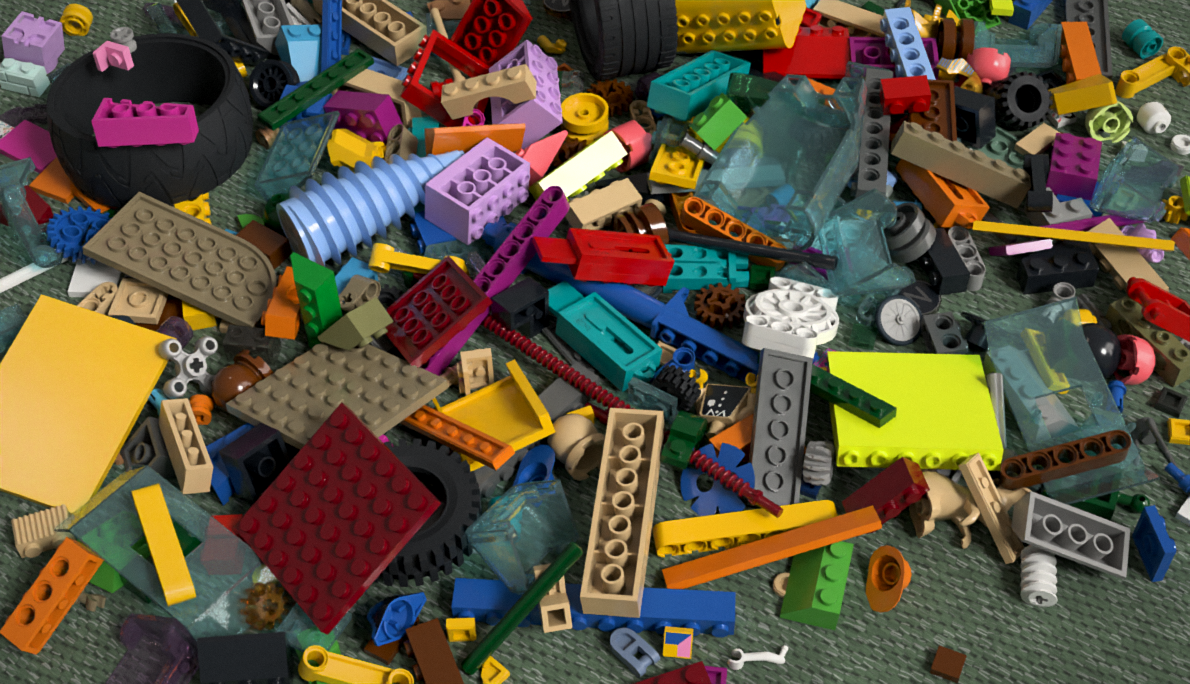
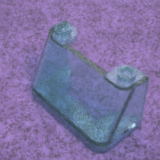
M974 21V50L984 47L998 49L997 53L1003 56L1005 52L1011 58L1010 67L1050 68L1059 61L1062 24H1035L1030 29L1029 40L995 39L996 33L988 31L985 22Z
M1132 136L1104 170L1089 207L1099 213L1152 223L1154 220L1159 222L1167 211L1164 209L1165 203L1160 201L1166 187L1171 188L1179 177L1176 174L1179 166L1135 136Z
M31 157L1 165L0 208L19 246L35 265L41 268L60 265L64 253H56V247H50V242L47 241L46 231L49 222L38 225L26 201L24 186L28 185V175L36 168Z
M560 479L526 482L511 487L465 531L469 544L507 589L512 593H517V595H523L535 582L534 575L528 573L548 552L556 551V553L560 554L570 542H576L580 538Z

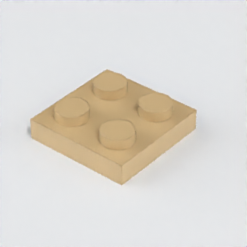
M122 278L108 316L125 315L129 316L134 323L158 324L169 294L138 279Z

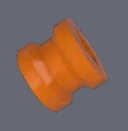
M202 394L191 396L189 403L197 424L208 425L212 419L211 412L214 409V400Z

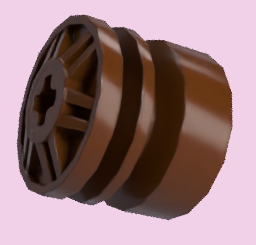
M653 203L638 206L634 209L633 213L628 210L624 211L623 214L613 215L611 218V228L614 232L659 235L664 244H669L668 230L664 218Z

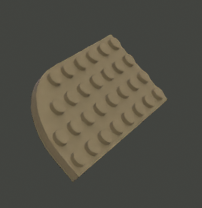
M138 192L83 246L84 255L252 333L261 324L262 313L267 311L269 298L272 299L273 289L275 286L277 287L276 275L272 264L256 246L234 234L141 192Z

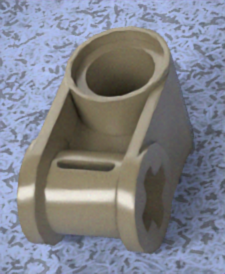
M357 274L354 275L344 290L338 295L344 315L373 298H378L381 291L380 283L374 279Z

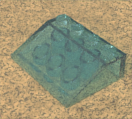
M338 110L289 121L281 126L254 184L266 202L275 194L289 193L292 185L298 188L303 187L306 184V180L313 177L340 115Z

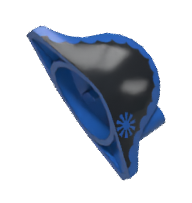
M424 592L386 597L370 608L367 619L371 625L372 640L376 646L399 640L406 635L405 629L413 626L427 600Z

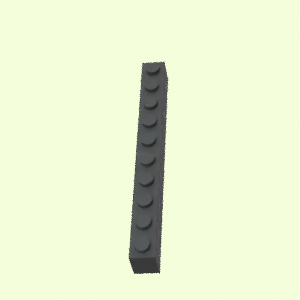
M578 362L571 366L575 371H579L580 375H585L586 379L590 378L591 382H596L597 386H600L599 376ZM563 376L556 379L538 396L548 411L552 424L559 417L567 415L568 412L583 408L589 400L594 401L591 395L587 396L585 392H581L580 387L576 389L574 384H569V380L564 381ZM548 436L515 451V454L497 470L486 465L474 470L479 484L481 500L484 497H490L502 480L507 481L513 475L514 469L520 465L528 451L536 446L546 445ZM438 486L431 493L441 504L416 533L431 527L444 512L447 496L445 491Z

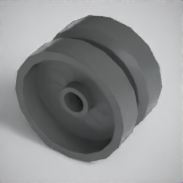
M903 203L890 209L880 218L873 232L876 241L886 249L887 254L892 260L902 264L914 261L922 256L931 247L937 234L935 227L924 217L923 212L914 203Z

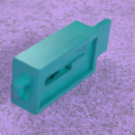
M565 280L548 289L549 311L557 317L556 334L620 391L623 392L636 383H646V381L654 377L655 372L659 370L663 349L600 295L593 292L584 297Z

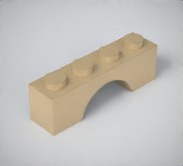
M527 64L442 85L441 103L453 120L473 115L474 105L483 98L502 97L514 104L536 99L537 81Z

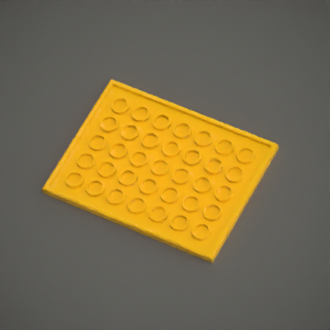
M41 294L0 363V491L49 508L65 504L71 516L83 519L169 359H164L160 356L158 347L162 341L173 337Z

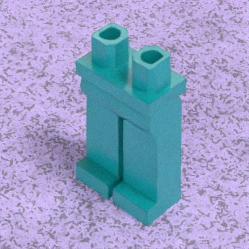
M664 244L668 252L672 254L671 257L675 262L670 271L666 286H663V293H672L673 290H680L682 287H686L689 290H701V288L708 290L709 284L718 287V283H721L722 287L731 284L732 290L735 287L749 286V271H736V269L748 270L749 259L747 254L701 246Z

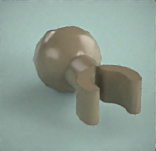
M83 590L73 605L82 603L86 605L87 610L95 612L97 606L100 608L105 607L106 597L100 594H88Z

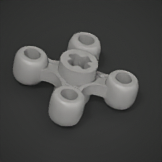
M211 336L199 338L195 343V350L192 354L185 353L182 350L181 343L176 339L170 338L160 343L158 347L160 356L175 363L176 376L166 381L163 386L164 394L172 399L182 397L187 391V383L190 380L196 381L200 385V390L203 394L211 396V385L215 375H211L206 371L207 363L205 359L213 355L218 349L215 338Z

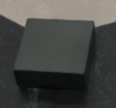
M1163 387L1154 405V409L1179 418L1188 396Z

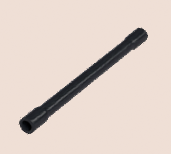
M667 227L669 242L811 265L815 268L835 271L838 265V256L807 253L679 231Z

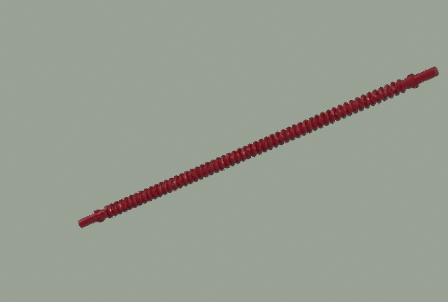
M413 273V278L418 281L425 276V274ZM490 313L481 322L480 325H484L485 329L494 332L496 336L504 339L505 342H510L511 346H515L518 350L520 349L526 356H531L532 360H536L539 364L541 363L549 371L552 370L553 374H558V377L563 376V380H569V384H574L576 389L580 387L581 392H585L587 396L591 395V398L593 400L596 399L597 403H602L603 407L608 406V410L610 408L635 409L631 408L629 404L625 405L623 400L619 401V398L614 397L612 393H608L607 389L602 390V386H597L596 382H591L590 378L586 379L585 375H580V372L575 371L573 367L569 368V365L564 364L562 360L558 361V358L553 357L552 353L542 350L541 346L532 343L530 339L521 336L519 332L508 330L494 319ZM670 431L664 432L663 445L666 444ZM694 448L689 460L691 465L695 464L697 469L701 468L703 473L707 472V475L709 477L713 476L715 481L720 480L721 485L726 484V488H732L733 493L738 492L739 497L745 496L753 506H760L776 518L782 515L783 508L764 497L762 491L751 488L749 482L743 483L744 480L742 478L737 479L736 474L731 475L730 470L725 471L724 466L719 467L718 462L713 463L712 458L707 459L706 454L701 455L700 450L695 451Z

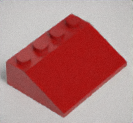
M472 0L450 40L491 67L516 48L533 18L523 0Z
M819 25L811 27L799 26L795 42L791 48L762 50L763 73L775 71L789 78L850 79L848 28L842 26L823 28Z

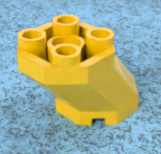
M335 129L329 132V136L332 135V138L327 140L326 145L330 161L334 167L345 166L354 173V166L357 161H363L371 168L373 157L378 156L383 160L385 159L386 145L383 142H370L347 129Z

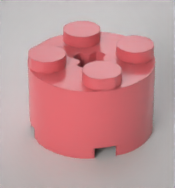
M635 120L623 123L603 134L605 135L612 131L627 152V155L621 158L623 163L615 168L618 172L630 171L650 161L653 137L650 133L645 132Z

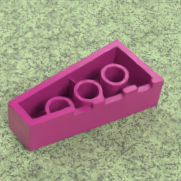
M103 98L92 119L98 147L108 146L109 148H116L127 145L139 147L150 144L163 146L173 143L187 145L194 143L199 132L193 105L163 103L160 106H155L151 101H144L142 104L137 105L132 104L131 100L122 99L120 103H113L112 98Z

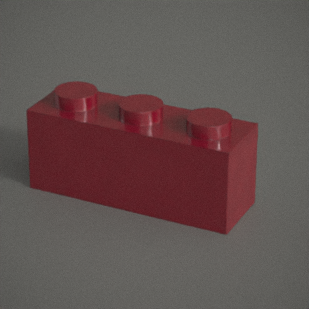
M901 457L843 500L842 504L846 513L873 505L883 525L889 519L898 516L911 503L919 501L922 495L927 493L930 488L919 464Z

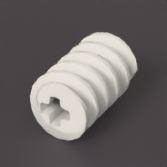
M1032 545L1025 547L1020 555V586L1022 588L1020 595L1027 604L1037 607H1050L1057 603V596L1055 595L1057 593V578L1055 576L1057 573L1055 567L1057 560L1054 553Z

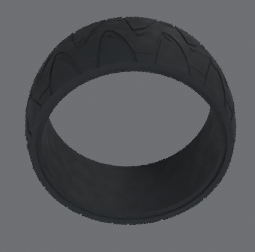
M176 33L134 36L133 39L136 41L137 48L130 53L134 64L130 70L110 65L103 72L98 71L93 56L95 50H92L75 60L59 74L50 87L47 96V123L51 142L62 168L72 183L81 193L94 201L96 200L101 204L123 208L138 192H141L168 205L177 204L199 197L213 190L216 186L221 185L237 172L245 162V158L248 157L253 133V116L249 94L243 77L233 59L223 48L211 41L196 36ZM103 98H112L113 103H120L122 99L131 100L132 104L137 105L142 104L144 101H151L154 104L170 101H190L211 105L208 110L196 118L199 132L194 143L187 145L173 143L163 146L150 144L139 147L131 145L109 148L108 146L98 147L96 136H92L94 134L92 119Z

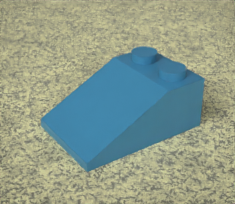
M321 24L280 26L274 44L281 60L295 68L300 82L309 81L320 74L322 56Z

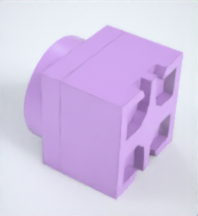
M21 11L1 36L4 58H13L18 61L44 66L47 74L55 69L58 64V57L65 50L61 22L51 19L44 21V17L36 19L34 14Z

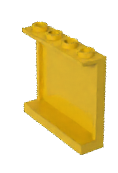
M515 359L506 363L510 376L443 407H440L436 398L432 399L435 406L432 409L512 446L514 452L555 433L548 411ZM457 452L461 456V462L464 460L468 462L470 471L485 466Z

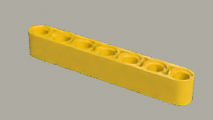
M820 500L780 506L783 508V513L779 518L761 508L664 521L656 524L652 528L657 555L660 557H665L666 554L676 556L691 554L692 551L696 550L698 552L719 550L718 547H725V549L738 547L838 516L833 501Z

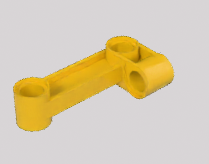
M1174 46L1170 47L1167 53L1133 70L1123 71L1115 89L1116 94L1122 98H1131L1135 93L1168 76H1172L1178 83L1181 82L1184 87L1190 85V55L1183 48Z
M374 243L368 268L379 273H389L390 269L426 275L442 260L394 252L392 246ZM450 256L469 276V270L465 265V261L461 258Z
M317 645L310 646L305 650L298 665L299 675L304 680L312 682L317 680L328 684H414L412 674L405 669L399 668L394 670L328 652L325 648ZM308 660L316 661L319 667L311 666Z

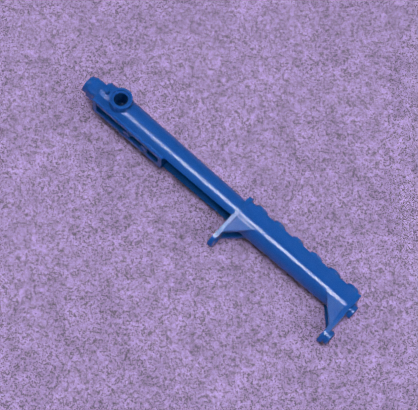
M489 222L482 232V239L486 241V244L493 247L495 253L517 225L510 222L503 226L497 222ZM537 252L520 273L525 274L531 271L556 284L565 280L584 297L596 292L624 317L651 329L650 336L652 338H659L676 348H689L695 353L696 358L745 382L748 373L755 374L757 379L759 368L757 355L760 353L690 317L684 304L689 294V289L686 287H682L665 304L624 283H603L590 280L583 282L574 279L568 264L541 262ZM815 352L812 364H814L820 358L817 352Z

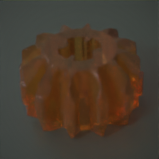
M258 582L255 583L254 589H246L248 598L240 600L241 603L246 604V607L240 611L242 615H247L245 622L248 625L254 624L255 629L262 630L264 627L271 630L274 629L275 623L281 624L283 622L281 614L289 612L288 609L283 608V604L289 601L287 597H282L284 590L281 587L275 588V584L272 582H267L265 585Z

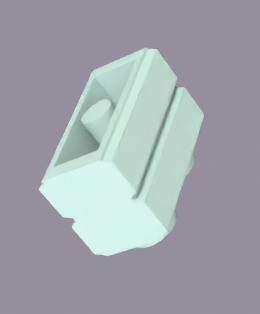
M5 58L0 64V85L2 89L40 97L50 85L44 66L18 61L13 58Z

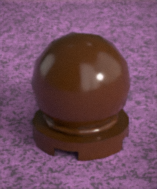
M248 349L241 350L234 357V364H228L221 368L212 380L211 395L215 404L226 412L227 402L273 374L271 368L261 357L257 356L254 359L248 355L250 353Z

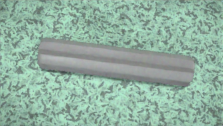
M1001 373L987 374V386L1003 449H1006L1003 375Z

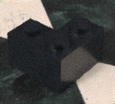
M527 277L491 298L493 302L491 304L492 317L510 331L517 328L531 339L541 333L542 329L549 326V291L531 277Z

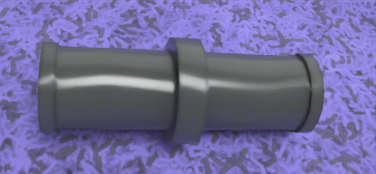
M688 133L682 136L678 144L695 154V158L698 160L703 159L717 169L721 167L726 157L714 151L706 142L702 143Z

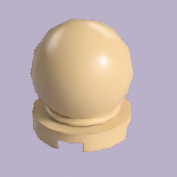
M570 413L559 417L553 423L555 433L548 436L547 443L554 450L555 459L565 464V469L573 479L585 480L589 477L586 473L596 467L599 469L601 467L605 435L598 433L592 421L582 415Z

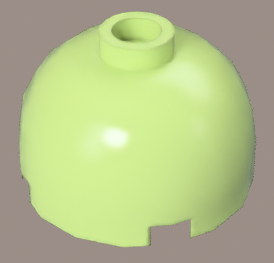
M1117 100L1116 104L1089 109L1085 118V127L1091 138L1099 141L1112 140V143L1121 141L1129 133V126L1131 121L1133 122V116L1131 111ZM1103 129L1106 133H1110V137L1103 138L1098 134V131Z

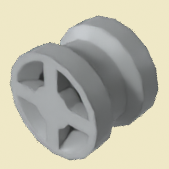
M119 27L110 33L113 42L129 47L130 53L136 50L137 44L133 39L134 34L131 28Z

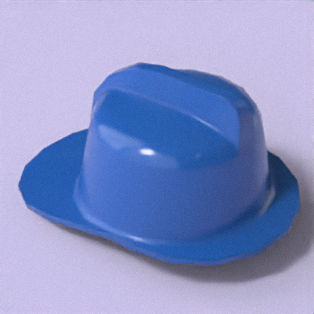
M539 445L528 451L520 463L512 486L515 496L526 497L536 505H541L544 498L550 495L555 488V479L552 473L555 463V452L549 445Z

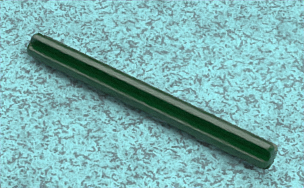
M570 542L462 661V669L467 674L474 675L583 555L582 548L575 542Z

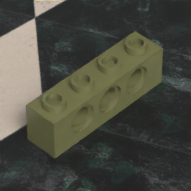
M1128 295L1111 303L1105 318L1111 323V330L1118 336L1127 334L1146 340L1154 350V370L1173 388L1190 379V350L1169 331L1147 321L1141 313L1142 306Z

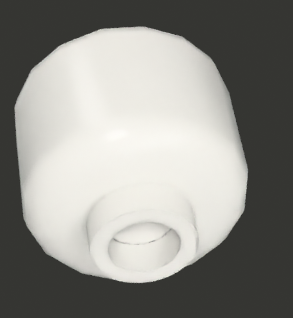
M1150 102L1142 105L1139 109L1137 122L1148 134L1162 133L1169 126L1171 115L1161 103Z

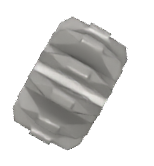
M810 441L808 443L803 464V479L806 483L821 486L828 485L831 482L835 462V447L833 444L825 441Z

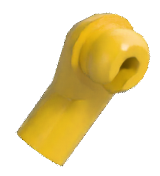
M541 35L537 39V43L546 53L562 54L566 51L567 43L562 39L556 40V44L551 43L545 35Z

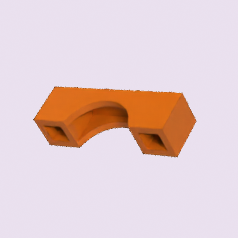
M287 266L284 274L279 275L278 287H274L272 299L269 298L267 303V311L262 313L261 325L265 326V336L295 340L299 331L301 308L298 305L299 299L292 267Z

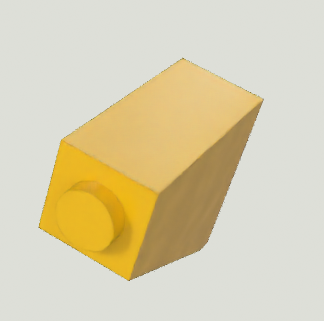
M1101 74L1048 90V92L1051 91L1052 93L1050 100L1053 101L1049 109L1058 115L1117 103L1113 81Z

